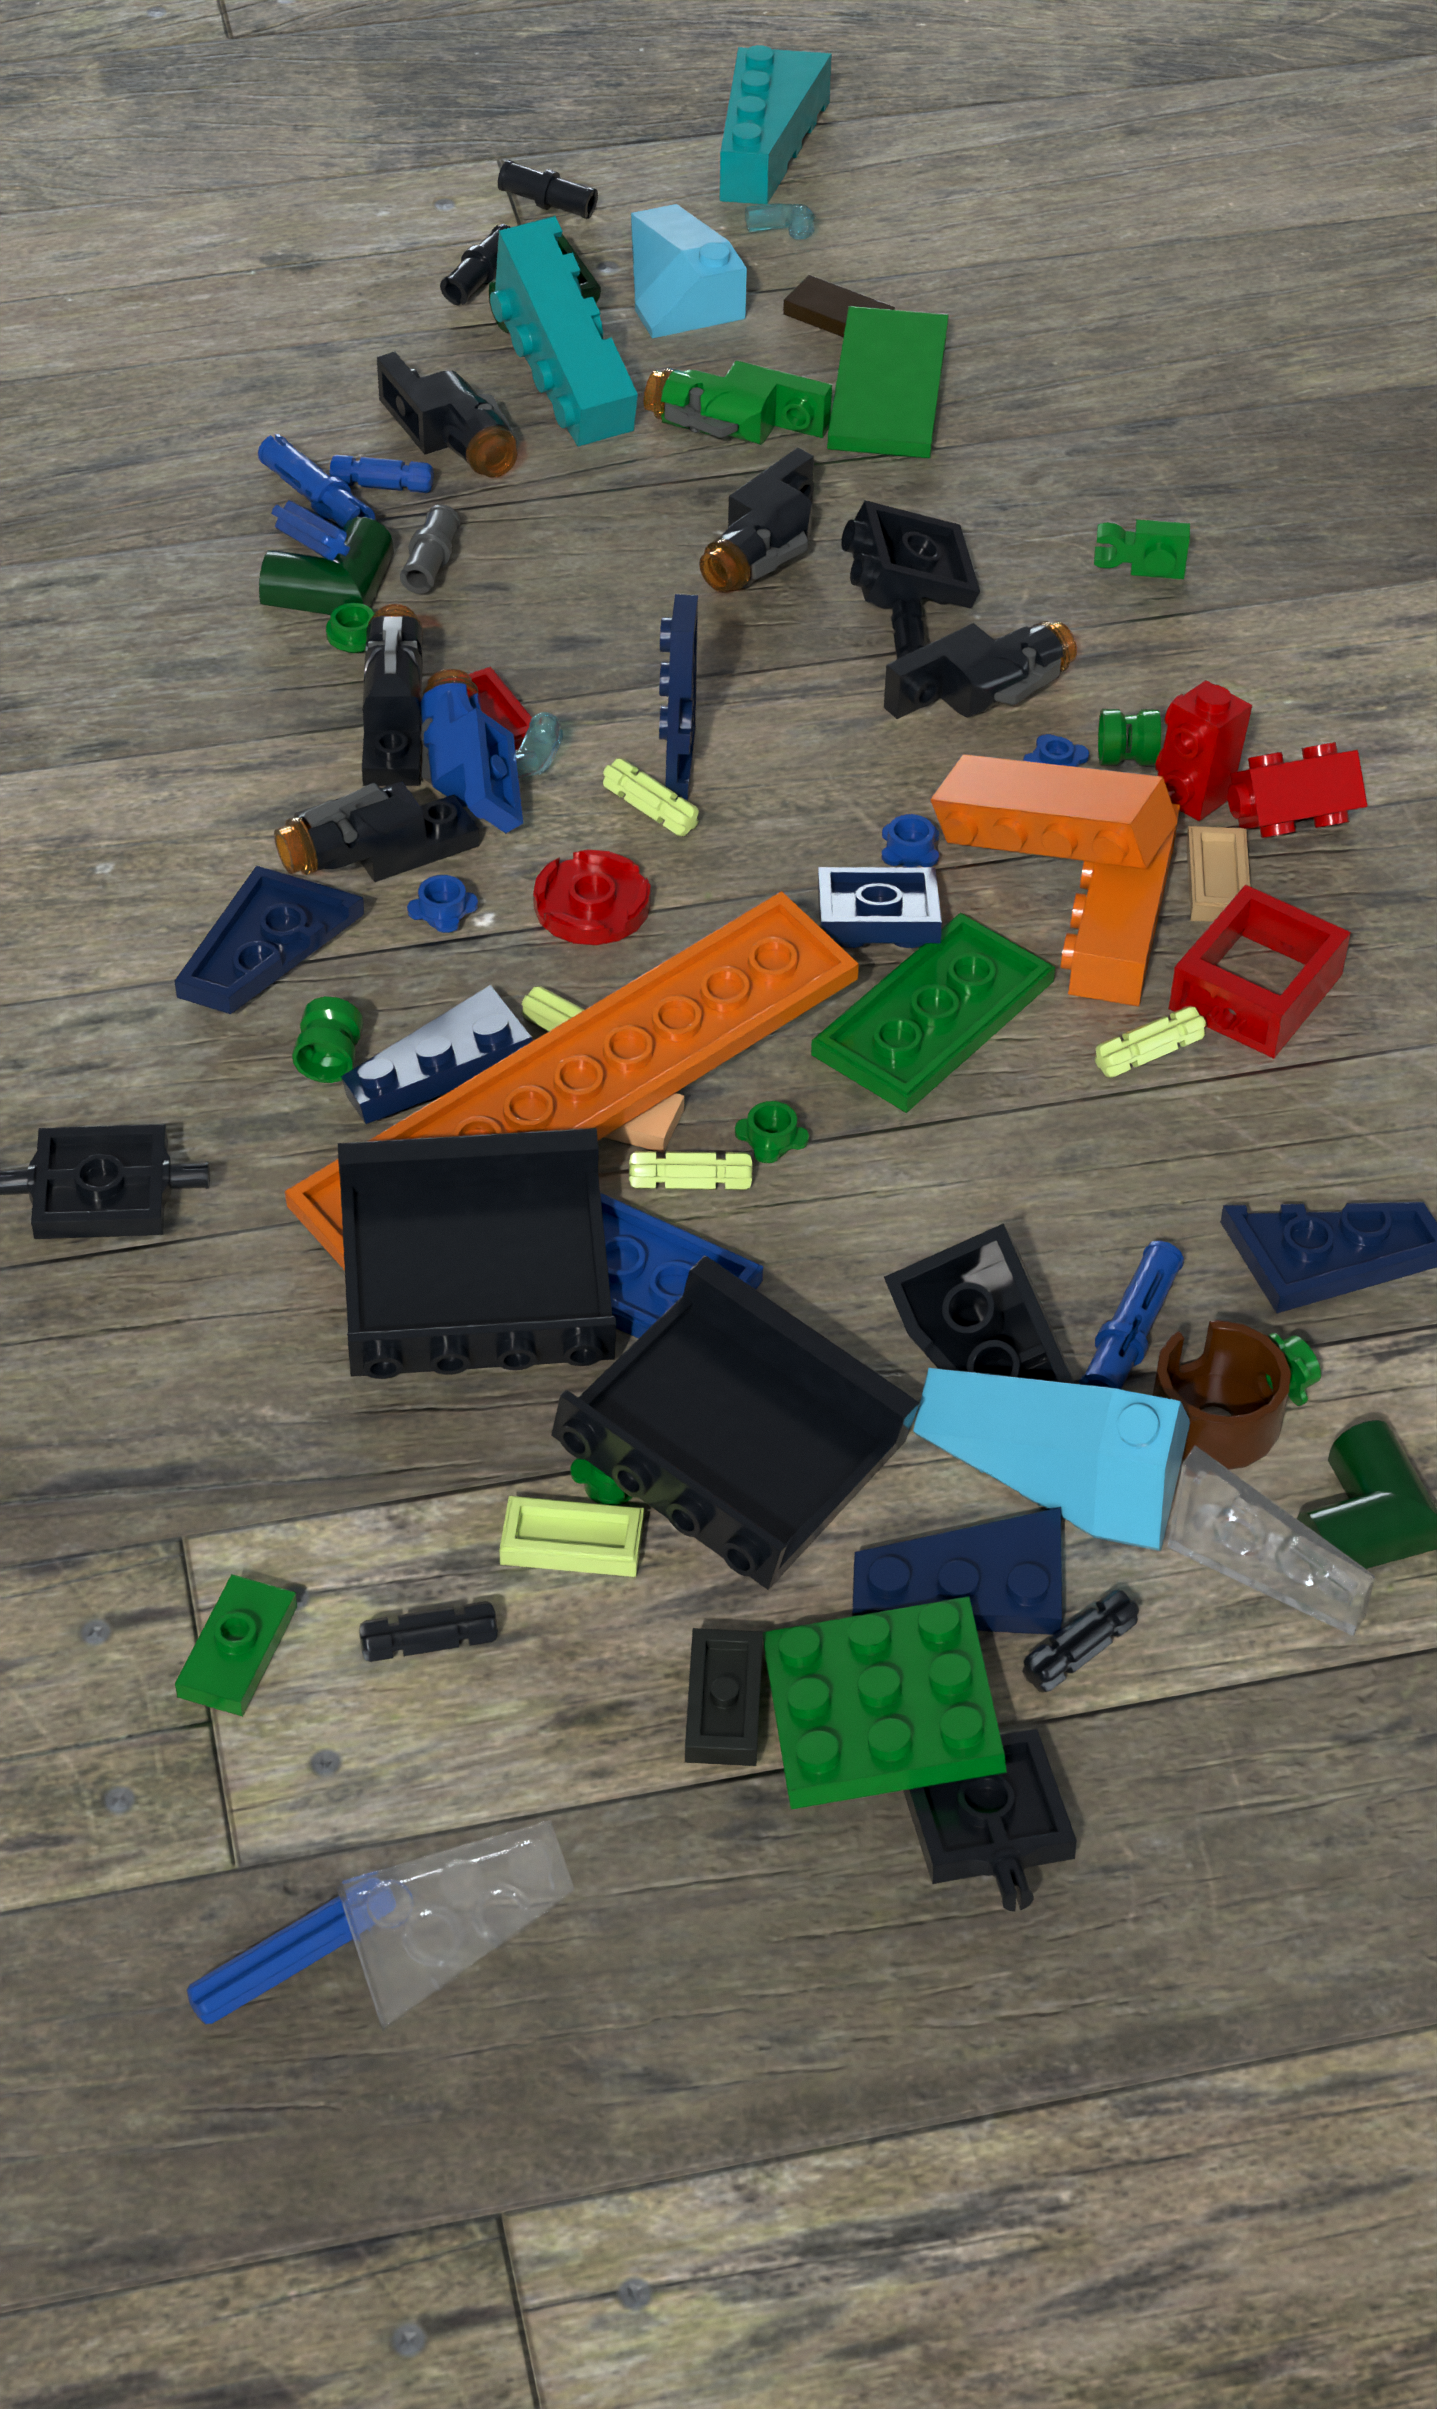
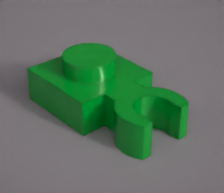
M1136 519L1135 532L1125 531L1115 523H1100L1097 525L1096 543L1111 544L1113 546H1096L1094 565L1100 568H1114L1123 562L1131 563L1130 575L1184 579L1190 539V523Z

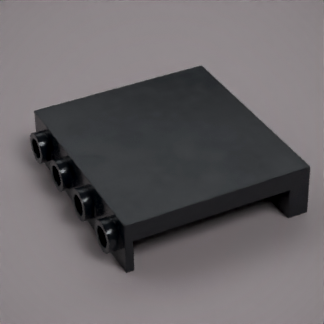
M597 1128L338 1143L348 1323L347 1336L351 1377L369 1376L375 1379H388L401 1373L432 1371L443 1375H453L467 1369L494 1367L516 1371L541 1364L568 1363L574 1366H589L603 1360H615L616 1318L615 1316L612 1317L598 1174L599 1146Z
M705 1255L689 1270L683 1296L579 1397L568 1390H565L560 1395L551 1436L560 1441L562 1446L571 1455L579 1459H585L612 1478L624 1493L634 1498H640L668 1518L670 1523L680 1533L696 1538L724 1558L727 1565L736 1573L749 1576L769 1590L906 1442L920 1402Z

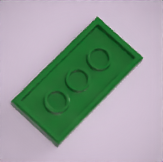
M848 307L829 424L827 449L930 458L948 330V314Z
M960 912L941 929V943H925L812 1039L811 1055L907 1113L1054 982L1055 966Z

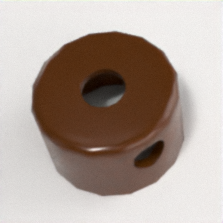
M1216 1320L1209 1321L1202 1356L1191 1363L1179 1366L1184 1337L1180 1331L1173 1334L1160 1350L1152 1396L1181 1401L1190 1419L1182 1460L1198 1468L1225 1471L1247 1467L1265 1457L1279 1439L1289 1393L1291 1371L1284 1353L1268 1336L1244 1324ZM1266 1374L1271 1378L1273 1392L1267 1383ZM1212 1406L1219 1407L1228 1411L1231 1416L1210 1414L1202 1411V1409Z

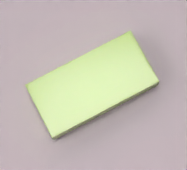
M509 1496L499 1549L500 1565L636 1577L644 1527V1508Z

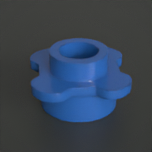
M1045 734L1037 738L1036 749L1033 753L1026 754L1023 761L1078 767L1079 764L1088 761L1089 751L1083 745H1073L1066 738Z
M915 814L901 815L893 819L890 824H887L882 829V838L887 841V847L882 850L881 858L886 864L904 867H931L939 861V852L934 849V843L939 840V831L927 818Z
M436 875L427 878L421 883L418 889V899L411 900L408 903L407 911L410 918L414 920L423 919L430 926L436 928L437 931L449 933L458 929L459 921L466 913H472L477 910L478 899L473 893L466 892L464 884L456 877Z

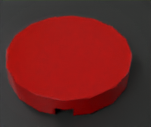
M587 849L573 852V859L565 860L560 863V857L551 861L536 877L533 891L534 910L539 923L553 936L573 944L597 946L624 939L636 932L648 918L651 902V886L647 877L645 879L639 874V866L629 858L610 851Z

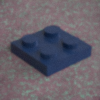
M818 867L820 928L839 946L856 948L866 943H893L903 948H917L925 943H941L942 920L935 867Z

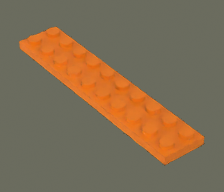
M781 891L368 1141L597 1128L599 1141L858 979L859 963ZM337 1159L285 1191L287 1207L345 1271L339 1162Z

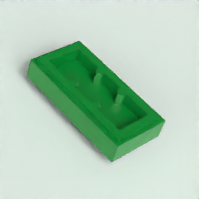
M231 1574L175 1682L177 1698L243 1717L297 1609L296 1592Z

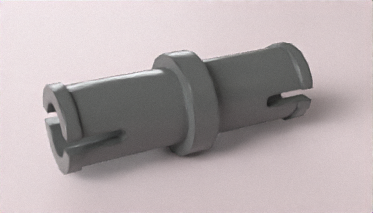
M442 504L432 506L426 515V521L422 529L417 530L410 540L408 546L409 558L401 570L400 581L407 590L413 593L423 594L428 592L435 582V576L439 568H443L450 559L452 553L451 541L460 526V517L452 507Z

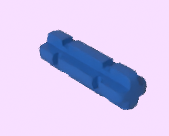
M334 455L330 463V476L341 478L349 486H353L354 482H358V485L366 488L402 491L403 487H407L410 492L428 493L433 485V467L424 462L410 461L409 465H405V462L402 460L361 457L360 461H356V458H353V456Z

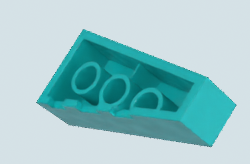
M755 45L749 48L738 47L720 151V201L766 205L769 203L787 173L789 160L791 157H797L802 149V139L805 134H811L817 124L818 113L820 111L824 112L830 103L832 53L776 50L764 45Z
M556 216L499 230L495 291L490 294V303L496 320L504 322L509 330L516 354L519 357H525L531 367L533 380L538 391L541 393L545 392L553 404V411L558 425L561 428H567L579 447L634 431L638 393L612 337L603 340L601 313L594 298L583 299L580 285L576 277L580 274V268L573 253L562 254L558 245V237H561L563 231Z

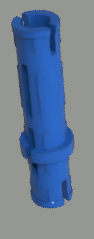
M275 434V439L270 435L263 440L258 450L260 462L278 474L281 479L298 493L306 497L311 502L314 512L320 517L332 519L341 528H343L347 521L356 517H367L375 520L374 511L352 495L351 489L345 481L337 476L331 477L326 474L318 465L293 447L286 438Z
M1152 1241L1148 1247L1146 1246L1143 1257L1123 1294V1298L1112 1320L1102 1324L1095 1338L1097 1350L1085 1375H1082L1079 1381L1080 1385L1122 1390L1131 1368L1142 1362L1148 1350L1146 1337L1163 1306V1302L1178 1271L1181 1270L1184 1264V1257L1181 1251L1174 1245L1164 1241Z

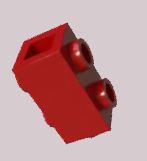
M1207 680L1186 694L1178 695L1169 705L1164 719L1167 725L1165 741L1155 763V770L1158 772L1157 776L1163 777L1171 803L1180 805L1179 811L1197 821H1201L1228 801V788L1232 785L1230 773L1238 772L1253 706L1231 694L1225 687L1212 684Z
M1336 742L1301 748L1303 760L1284 763L1282 752L1248 758V770L1230 773L1232 785L1229 786L1227 794L1230 812L1235 819H1238L1239 828L1260 827L1261 838L1296 832L1294 820L1313 817L1315 828L1349 822L1347 810L1368 807L1358 750L1338 753Z

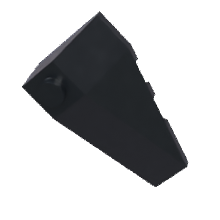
M1004 1223L884 1277L907 1334L938 1369L1075 1384L1018 1248Z

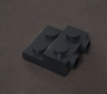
M864 500L855 519L847 522L843 530L841 546L843 551L853 554L854 561L851 567L850 581L852 585L862 588L866 602L873 603L883 609H892L894 602L899 599L905 602L914 599L920 603L922 597H926L939 604H954L972 608L980 594V589L960 524Z

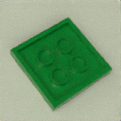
M969 1597L763 1632V1643L791 1810L1007 1773L1003 1745Z

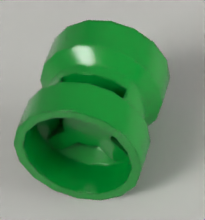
M1101 709L1098 725V758L1100 766H1117L1123 760H1134L1139 766H1155L1156 759L1161 751V716L1159 709H1141L1136 715H1124L1120 709Z
M328 996L316 998L306 1005L300 1023L301 1034H299L292 1053L293 1064L298 1072L317 1082L334 1083L342 1081L341 1076L353 1069L356 1057L355 1046L361 1037L364 1025L363 1016L358 1008L349 1001Z

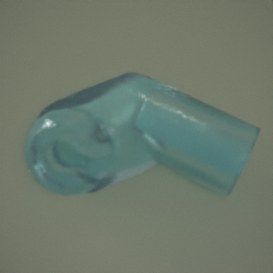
M775 203L745 208V222L748 232L789 228V235L792 238L802 240L811 237L815 231L813 223L815 215L805 204Z
M541 712L531 719L520 748L515 750L518 779L541 774L551 767L563 740L560 721L554 714Z

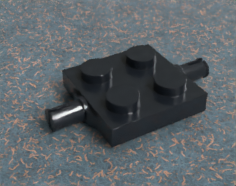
M166 1124L39 1128L37 1152L30 1161L28 1169L0 1170V1195L29 1194L32 1203L31 1225L34 1239L163 1235L164 1209L172 1189H209L210 1168L209 1162L171 1164L167 1153L168 1138Z
M1037 1728L1000 1734L1007 1773L903 1790L932 1884L982 1875H993L1002 1897L1003 1907L1008 1911H1015L1017 1899L1019 1909L1023 1910L1030 1906L1034 1900L1024 1869L1075 1859L1077 1840Z

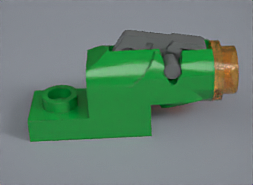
M736 360L725 377L690 369L680 371L666 368L664 372L654 370L647 381L643 402L645 410L654 412L655 418L662 420V423L690 429V431L695 433L712 434L717 437L728 436L762 445L775 426L824 438L829 430L831 418L832 384Z

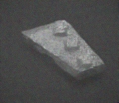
M1197 1446L1193 1447L1183 1462L1167 1548L1354 1636L1366 1617L1376 1576Z
M551 1820L341 1881L337 1890L382 2031L401 2019L409 2010L434 1992H438L459 1977L463 1971L496 1947L499 1948L568 1898L574 1891V1886Z

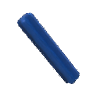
M290 500L283 508L277 504L273 508L271 514L278 517L275 527L279 531L327 560L333 561L338 554L346 557L351 547L344 544L347 533Z
M366 1879L191 1983L187 1988V1994L193 2011L204 2024H213L386 1920L392 1913L391 1903L386 1892L375 1879Z

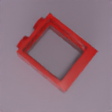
M1245 884L1176 964L1168 1009L1175 1012L1187 1006L1195 1007L1199 1015L1204 1017L1206 1021L1205 1027L1274 1059L1342 976L1351 932ZM1243 936L1305 966L1284 992L1278 995L1216 965L1238 939ZM1229 1009H1232L1236 1015L1232 1014Z

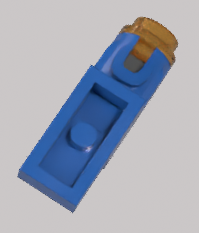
M445 669L433 674L428 680L420 702L422 717L421 740L423 741L421 777L431 783L433 788L445 796L454 794L463 807L468 806L476 817L485 819L506 834L523 824L514 734L481 711L479 689L466 672L457 669Z

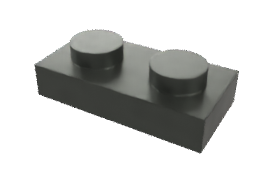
M692 1628L685 1763L757 1766L763 1631Z

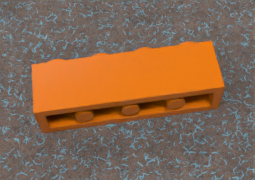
M966 754L961 756L930 799L947 843L1144 869L1148 867L1178 822L1164 779L1161 776Z
M1172 804L1178 821L1180 805ZM1177 824L1146 869L1084 861L1080 888L1087 889L1088 892L1087 894L1076 893L1070 928L1079 930L1077 935L1066 934L1060 966L1061 969L1071 970L1068 995L1139 1007L1172 859Z

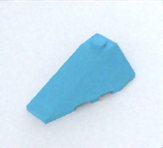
M677 204L631 213L635 312L651 338L745 319L747 268L726 238Z
M928 1368L913 1432L981 1473H986L1016 1490L1021 1496L1039 1506L1042 1505L1048 1510L1061 1507L1062 1518L1073 1523L1075 1527L1094 1538L1161 1551L1190 1419L1181 1401L1115 1388Z

